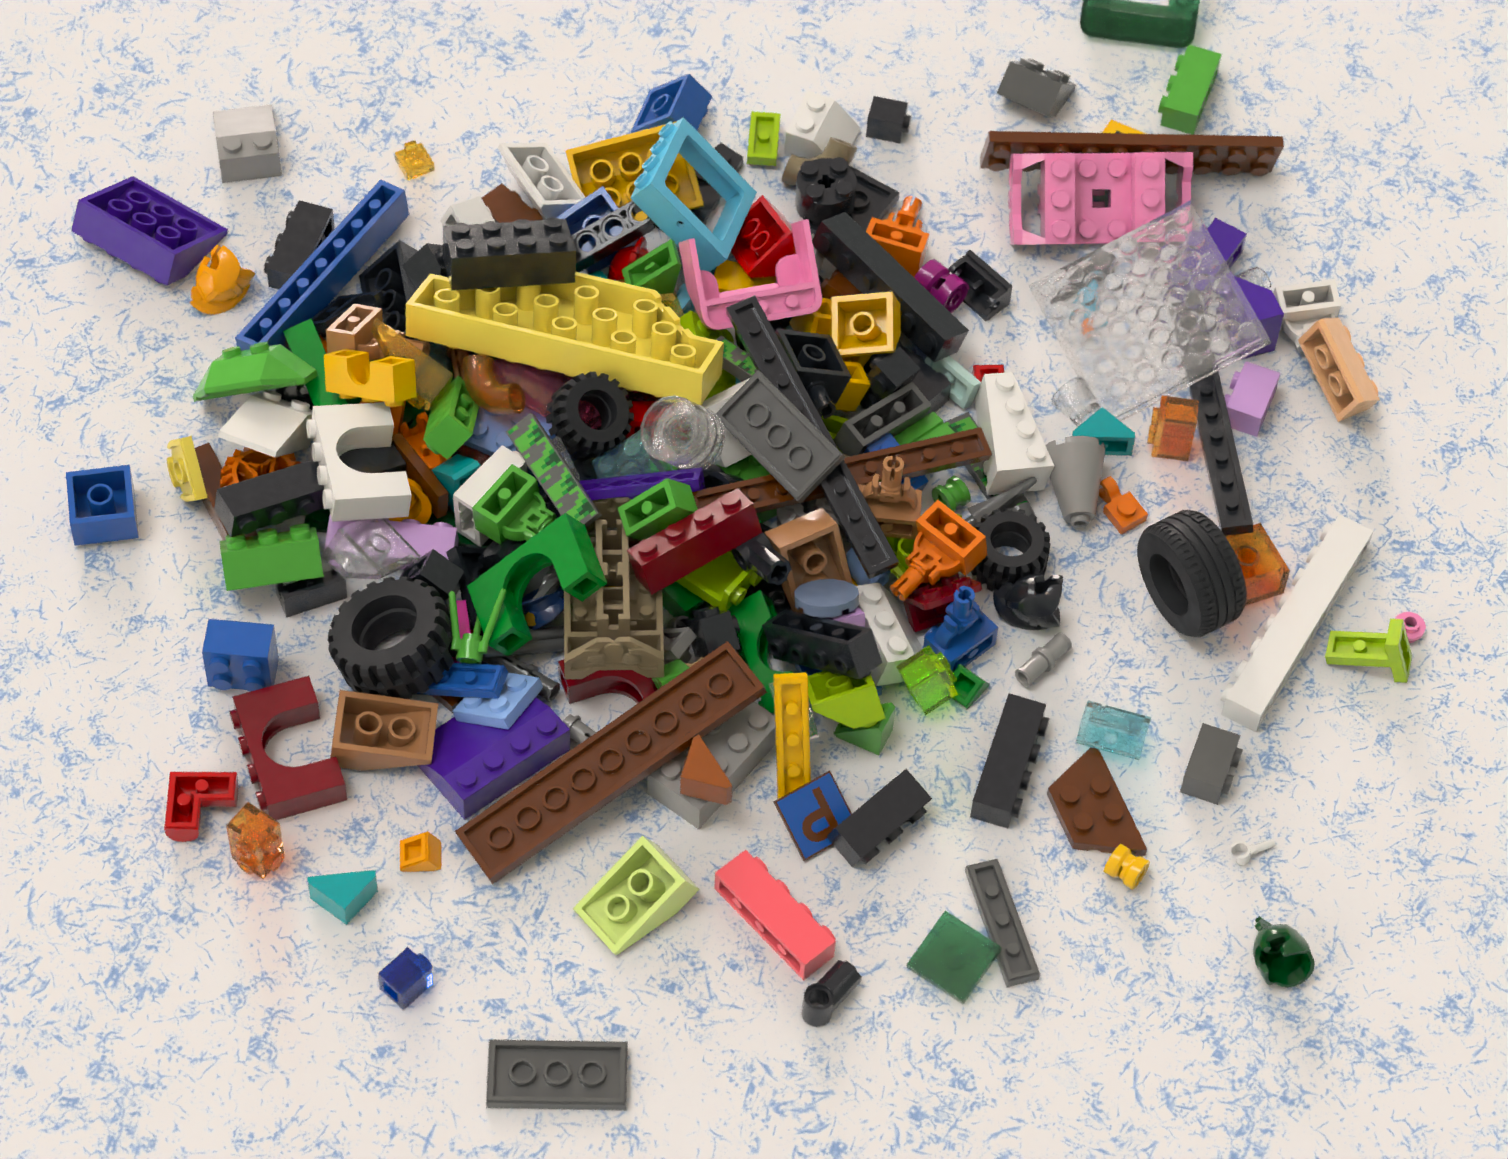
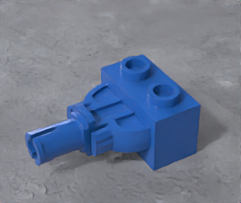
M962 586L959 588V591L956 590L954 592V601L947 606L946 613L948 615L944 616L943 623L939 627L936 625L930 628L924 636L923 651L927 659L947 679L951 677L959 664L966 667L996 645L998 626L980 610L979 605L974 601L975 592L968 586Z

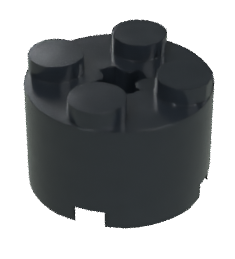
M836 157L834 159L819 158L802 163L797 175L795 199L796 210L800 217L803 219L806 217L813 221L812 225L819 227L823 220L844 212L848 215L853 213L855 209L857 180L854 171L848 166V162L844 158Z

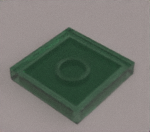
M945 910L906 965L908 969L961 1004H964L1000 954L1002 948Z

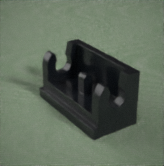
M972 250L967 251L966 255L949 267L952 274L957 275L969 284V290L963 302L985 321H988L1010 304L1012 285Z
M337 561L330 563L331 570L324 572V577L300 580L287 585L283 583L276 584V594L286 618L347 598L346 580L343 572H339Z

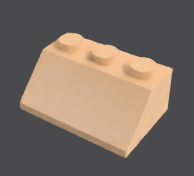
M1322 318L1298 339L1338 422L1370 409L1380 400L1377 386L1369 379L1364 369V360L1359 353H1356L1351 342L1350 332L1342 324L1340 318Z

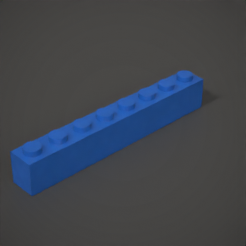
M380 179L235 337L236 344L240 347L241 351L248 350L251 345L261 342H268L269 346L281 344L288 349L289 345L283 331L311 319L324 309L409 216L405 190Z

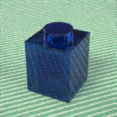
M407 947L378 973L379 988L404 1011L433 985L432 964L423 954L418 953L416 955Z

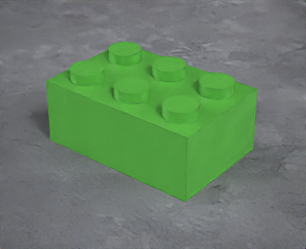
M309 524L290 526V531L277 532L275 528L263 529L258 531V535L245 537V534L234 537L227 535L225 536L226 540L220 541L226 591L324 577L316 528H309Z

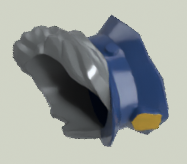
M554 565L545 567L537 572L525 588L522 598V610L530 629L536 630L543 627L564 611V590L561 587Z

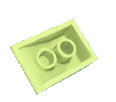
M642 835L576 904L573 910L615 955H618L674 916L699 891V888L658 844Z

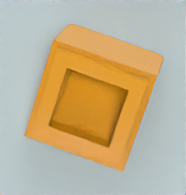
M427 831L400 840V870L402 872L436 871L442 868L441 841Z

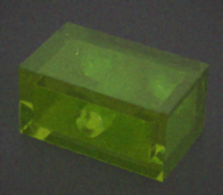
M929 645L896 666L908 692L925 716L958 694L953 685L957 678L950 669L949 662L941 651L935 654Z

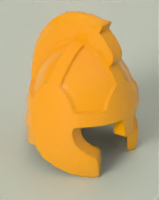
M216 244L211 251V258L204 256L198 267L196 286L191 288L192 300L189 303L195 309L206 314L226 312L244 298L250 287V281L255 276V272L250 269L241 268L236 256L226 246L220 247Z

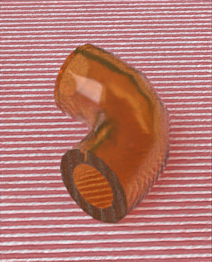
M471 355L463 358L462 368L465 388L475 404L491 414L515 415L523 412L526 401L522 387L515 382L507 384L498 382L494 374L493 358L483 355Z

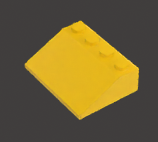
M665 125L565 150L572 179L584 196L587 197L604 186L618 208L631 202L630 197L636 187L634 182L643 173L644 169L642 166L651 157L652 152L650 149L659 140L660 136L658 133ZM678 153L666 177L665 184L689 210L703 207L704 204L695 170ZM640 211L636 214L635 220L643 221L648 216L643 211Z

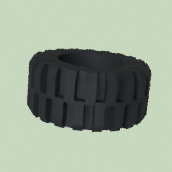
M400 576L399 580H395L394 577L383 578V582L380 583L371 582L367 584L366 589L362 591L357 590L351 594L352 599L348 602L344 601L339 607V615H334L330 625L332 629H329L328 649L348 686L354 692L412 699V695L418 692L423 694L429 690L428 687L432 683L437 684L443 678L442 673L444 670L449 671L454 662L452 657L457 655V651L451 650L453 638L450 612L439 592L434 587L429 586L427 582L419 579L413 581L410 577ZM412 629L410 634L398 644L387 649L375 650L379 643L389 635L400 630Z

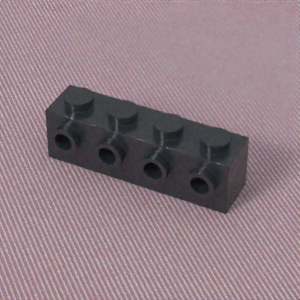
M786 609L762 625L768 642V650L773 659L854 679H863L869 676L873 669L882 664L871 628L813 617Z

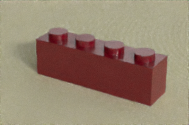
M737 488L705 507L696 510L680 521L669 525L655 535L642 540L637 545L628 549L627 553L636 579L652 595L762 533L754 504Z

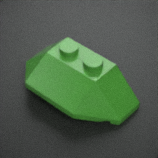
M261 342L251 345L248 350L242 351L239 346L223 350L222 356L212 361L193 394V400L197 402L304 385L317 377L318 374L315 368L281 344L269 346L268 342Z

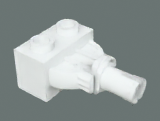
M1335 279L1275 287L1273 293L1284 313L1280 330H1284L1286 335L1295 342L1298 352H1302L1298 339L1318 320L1322 318H1337L1342 306ZM1311 368L1312 377L1316 378V376H1315V374H1314V372H1313V370H1312V368Z

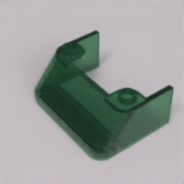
M1082 0L1080 27L1083 33L1089 37L1185 48L1194 40L1200 0H1169L1168 6L1127 0Z

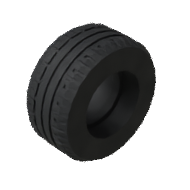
M1181 510L1148 526L1143 531L1137 544V557L1141 575L1154 604L1173 628L1186 636L1203 637L1240 617L1247 599L1246 583L1242 568L1229 541L1211 519L1197 511Z

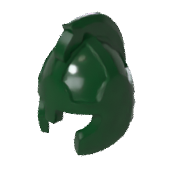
M1259 916L1255 920V928L1258 930V934L1254 941L1253 957L1265 982L1268 985L1275 983L1278 986L1289 988L1306 981L1313 973L1315 965L1307 941L1289 925H1272Z

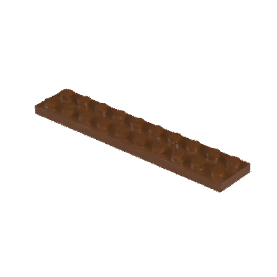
M989 131L980 155V169H989L996 172L1009 169L1011 154L1193 152L1192 172L1196 175H1205L1212 172L1224 175L1251 173L1254 176H1262L1271 172L1284 148L1283 136ZM1165 159V173L1177 174L1179 165ZM1040 162L1023 168L1022 172L1040 170Z
M727 641L455 830V833L493 885L691 746L693 737L700 735L703 738L766 694V689Z

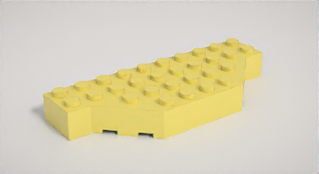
M575 272V283L452 291L448 277L429 274L406 303V336L446 345L452 349L476 352L482 356L488 355L505 359L511 363L518 362L541 370L547 369L560 372L570 377H575L582 373L586 375L588 372H596L597 376L604 373L609 375V381L613 379L619 381L618 387H623L629 391L652 394L658 398L681 401L687 405L701 406L722 375L724 342L696 336L689 329H684L680 325V318L670 306L665 307L661 302L662 297L656 290Z

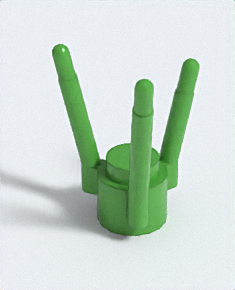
M505 589L500 590L483 638L480 636L482 627L477 616L473 634L464 633L462 639H460L455 592H449L453 638L451 650L457 651L456 660L458 662L482 664L483 654H487L488 643L506 595Z

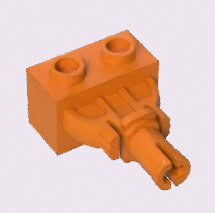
M907 196L904 198L901 210H898L895 221H893L895 215L893 212L889 213L888 218L885 220L872 217L866 232L904 269L915 277L925 259L929 233L921 231V220H917L914 227L915 220L922 207L921 200L915 197L913 205L910 206L913 196Z
M937 500L916 520L918 535L913 544V551L905 558L909 568L890 585V590L896 597L901 594L899 599L905 601L921 583L929 582L931 585H934L940 578L950 577L958 572L967 576L987 556L986 536L941 501Z

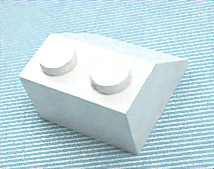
M807 90L785 132L784 155L790 157L791 154L807 159L817 157L826 148L830 137L854 145L860 133V127L835 99Z

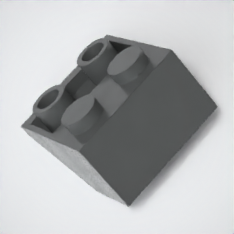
M1021 58L1020 61L1009 62L996 94L1047 117H1056L1075 90L1077 84L1070 82V76L1058 70L1045 71L1043 70L1044 64L1030 58L1028 60Z

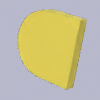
M192 436L171 440L167 448L171 449L172 456L167 457V467L173 486L180 487L183 492L180 498L185 502L208 498Z

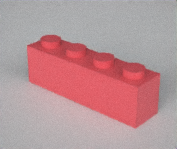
M744 850L715 872L714 889L803 981L834 957L836 941L831 930L825 925L820 926L813 919L809 908L802 902L798 903L790 895V891L784 882L779 879L775 880L768 873L766 865L760 858H754L747 850Z

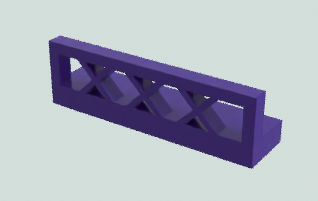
M702 467L579 481L591 500L617 497L633 499L667 478L690 485L692 492L706 489Z

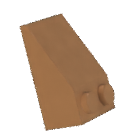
M823 508L764 532L771 542L773 549L790 563L792 570L789 572L787 580L781 585L792 611L803 613V608L798 610L795 607L794 591L806 582L819 579H836L852 583L838 523Z
M340 690L330 758L336 756L340 768L359 771L431 764L438 703Z

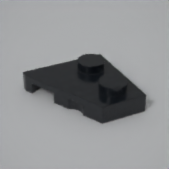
M382 291L339 296L311 319L318 334L326 337V329L353 304L377 308L384 304L386 300Z

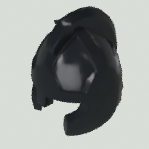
M1032 574L1019 579L1014 584L1006 582L999 589L995 588L993 601L997 613L1006 622L1021 629L1044 630L1049 627H1060L1058 605L1062 594L1063 576L1051 575L1045 580L1044 574Z

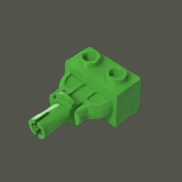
M513 464L472 507L475 529L500 545L505 539L528 541L551 524L557 517L554 512L547 509L544 499L539 494L538 480Z

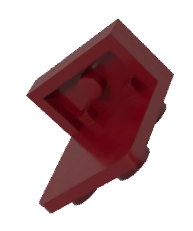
M960 573L940 578L934 585L929 584V582L921 583L903 601L908 621L913 631L918 632L942 623L944 616L948 615L946 613L947 606L954 601V592L956 590L959 591V588L962 586H968L977 593L982 590L981 583Z

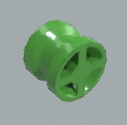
M952 476L946 480L944 486L938 485L932 489L931 494L934 502L939 500L954 512L957 506H964L971 501L967 486L957 476Z

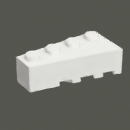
M1013 372L984 374L975 396L978 427L982 428L992 452L990 459L983 464L984 475H987L988 482L986 485L987 495L1006 492L1031 477L1037 478V483L1026 492L1044 490L1054 468V463Z

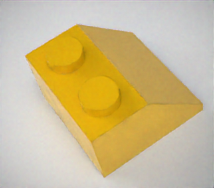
M893 292L832 297V339L841 357L895 352L901 334L900 303Z

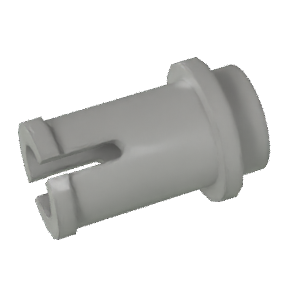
M570 714L563 721L570 729V738L578 744L596 733L582 723L581 717L578 715L574 717Z

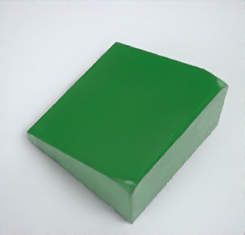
M959 664L941 691L968 709L990 684L965 666Z

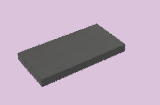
M759 370L714 415L799 503H802L846 458Z
M489 1039L486 1108L626 1110L628 1042Z

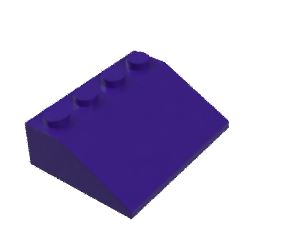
M132 176L79 199L71 231L82 237L84 241L102 248L110 256L118 257L130 264L133 269L142 271L153 277L156 282L168 286L186 277L204 256L227 235L228 229Z
M535 697L508 730L456 721V718L453 717L435 729L431 764L417 766L460 816L466 820L570 750V729L548 705Z

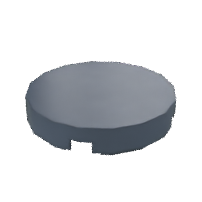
M819 579L809 581L800 585L794 591L795 607L798 610L803 608V613L813 617H837L842 615V610L849 608V612H852L859 605L858 588L844 580Z

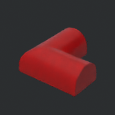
M170 772L164 827L167 837L179 842H189L198 838L201 807H237V772Z

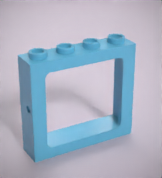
M682 117L674 124L668 122L659 131L658 135L660 138L650 149L652 155L643 164L642 168L644 171L635 180L634 185L636 187L630 199L678 247L679 242L695 238L700 269L710 272L727 260L757 192ZM678 153L727 201L713 233L665 184L666 177Z

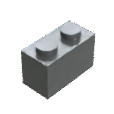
M1202 723L1184 774L1180 793L1218 805L1221 794L1228 795L1234 778L1233 775L1228 774L1231 766L1238 767L1243 749L1237 748L1240 735Z

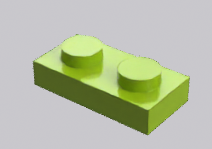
M751 111L747 164L776 166L781 113Z

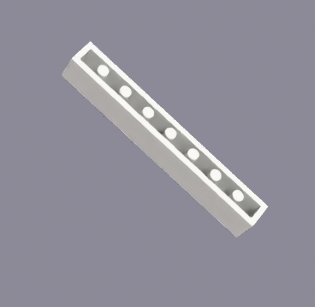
M1340 514L1333 525L1327 523L1320 536L1322 543L1319 547L1314 545L1308 554L1306 562L1309 564L1306 569L1300 567L1292 582V585H1294L1291 592L1287 590L1284 592L1278 604V608H1281L1277 615L1274 613L1270 615L1264 627L1265 635L1263 638L1257 636L1249 652L1252 656L1249 661L1243 659L1235 674V677H1237L1234 685L1228 683L1220 698L1224 702L1221 715L1255 732L1258 730L1366 553L1373 530Z

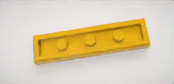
M807 672L773 674L777 799L811 781Z

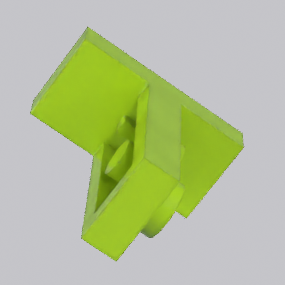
M1390 618L1388 633L1330 631L1325 654L1326 663L1333 665L1391 667L1394 682L1407 683L1412 653L1404 620Z

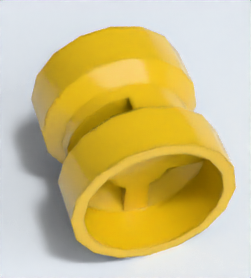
M1120 844L1108 859L1104 872L1111 877L1121 878L1123 884L1133 890L1146 874L1150 861L1142 856L1136 857L1132 855L1129 848Z

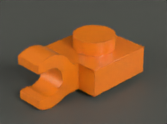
M1111 476L1101 481L1100 485L1102 488L1099 490V496L1107 503L1104 505L1103 513L1120 534L1131 530L1147 520L1148 513L1130 491L1121 495L1116 481Z

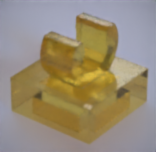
M416 140L404 143V149L394 152L395 161L407 181L434 171V162L422 142L417 144Z

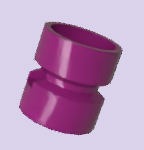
M936 259L925 263L914 277L950 313L954 312L961 305L969 290V284L957 275L950 274V270Z

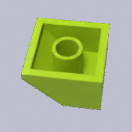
M821 671L808 676V697L814 712L853 729L871 727L877 724L878 721L886 719L871 674L863 679H854L827 671Z

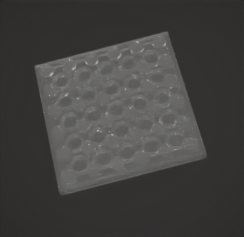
M1191 200L1028 285L1095 411L1103 407L1120 421L1271 344L1269 336Z

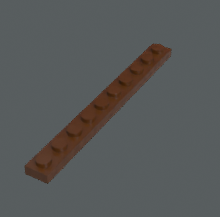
M979 427L846 457L844 461L857 485H867L872 481L875 474H879L878 481H882L883 461L888 456H893L892 465H895L896 456L902 458L904 468L901 480H904L905 477L913 478L987 461L990 459L992 452L982 428ZM771 474L692 492L697 509L705 507L737 488L754 504L756 513L799 504ZM819 485L803 502L825 498Z

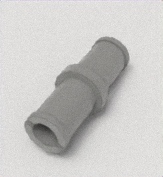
M1059 632L1045 646L1037 647L1032 652V657L1015 671L1017 680L1027 687L1044 671H1050L1055 666V661L1072 648L1070 639L1065 634Z

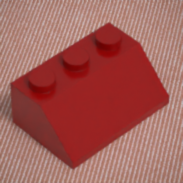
M763 195L751 205L731 249L732 255L750 278L776 276L775 267L777 262L785 256L796 254L791 224Z

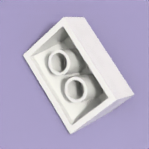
M547 143L499 144L498 150L509 171L544 220L552 217L556 218L586 198Z
M879 582L857 585L856 587L859 591L858 607L865 613V627L872 629L882 660V664L871 671L875 685L881 686L933 678L935 673L898 599Z

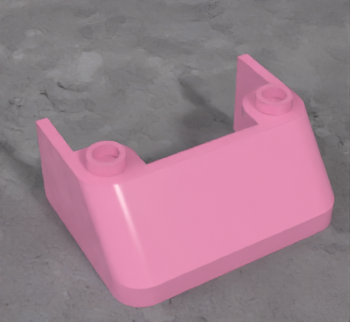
M809 219L791 224L796 254L785 256L777 262L775 267L777 283L719 292L715 276L708 271L700 270L695 238L678 243L686 289L702 324L710 330L732 328L733 325L726 314V308L754 295L769 321L807 315L819 309L822 303V294Z

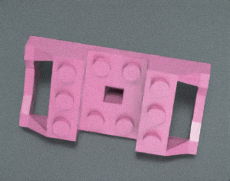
M1193 152L1011 154L1009 166V186L1011 191H1008V207L1011 209L1009 213L1011 245L1193 243L1191 216ZM1165 159L1179 165L1176 181L1178 231L1166 237ZM1040 162V184H1037V193L1039 195L1038 214H1041V236L1023 230L1021 218L1022 169ZM1105 190H1108V207H1105V202H1092V196H1105Z

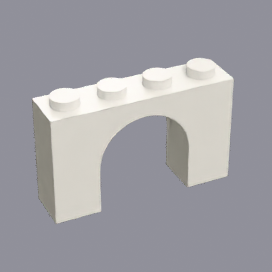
M385 402L313 406L312 419L307 420L306 430L308 439L313 438L312 458L314 462L319 463L317 467L318 484L324 485L322 494L324 509H329L332 522L409 516L412 494L406 471L363 473L351 469L339 458L343 453L353 449L391 447L394 422L390 407L385 406Z

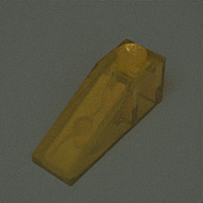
M376 318L371 332L384 357L395 356L415 360L417 397L407 401L418 409L423 407L429 411L451 383L453 374Z

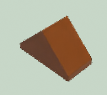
M700 735L693 737L680 778V794L723 805L731 803L733 787Z

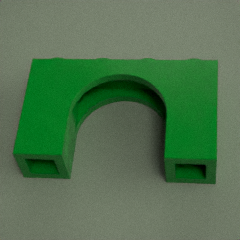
M564 513L467 586L483 633L486 630L500 590H506L503 605L488 643L490 647L509 656L532 639L522 610V598L527 584L541 569L554 565L562 589L582 602L607 584L587 529L583 523Z

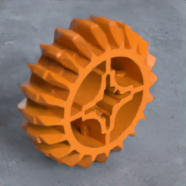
M247 447L243 451L235 449L233 457H227L225 466L221 469L220 488L297 465L301 462L296 461L294 453L272 457Z

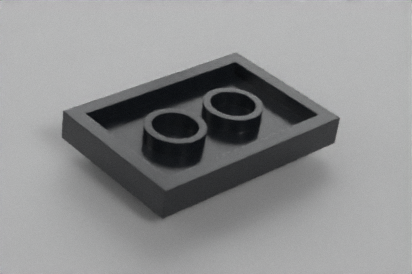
M849 166L854 171L857 180L855 209L849 216L866 231L872 217L880 220L885 217L899 200V192ZM809 220L811 234L815 235L818 226L812 225L813 221Z

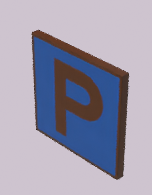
M831 771L825 772L773 801L803 861L832 846L833 844L826 836L852 814Z

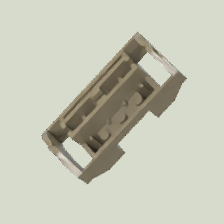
M628 497L592 500L602 516L586 527L588 533L596 529V537H590L607 584L583 602L564 591L565 679H583L598 670H633L647 678L664 677L662 589L651 595L636 579L627 550L641 541L626 536L618 511V507L632 500ZM607 528H617V530H607Z

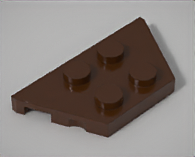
M1097 744L1093 745L1048 788L1047 796L1072 849L1085 851L1096 849L1103 853H1113L1120 844H1123L1131 852H1135V856H1145L1147 847Z

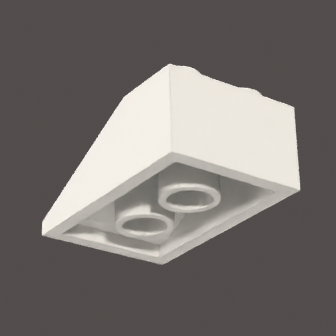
M264 390L261 393L251 395L219 430L217 437L272 457H279L309 448L311 439H308L306 423L308 419H312L313 410L309 409L310 404L299 400L289 402L281 399L282 395L278 392Z

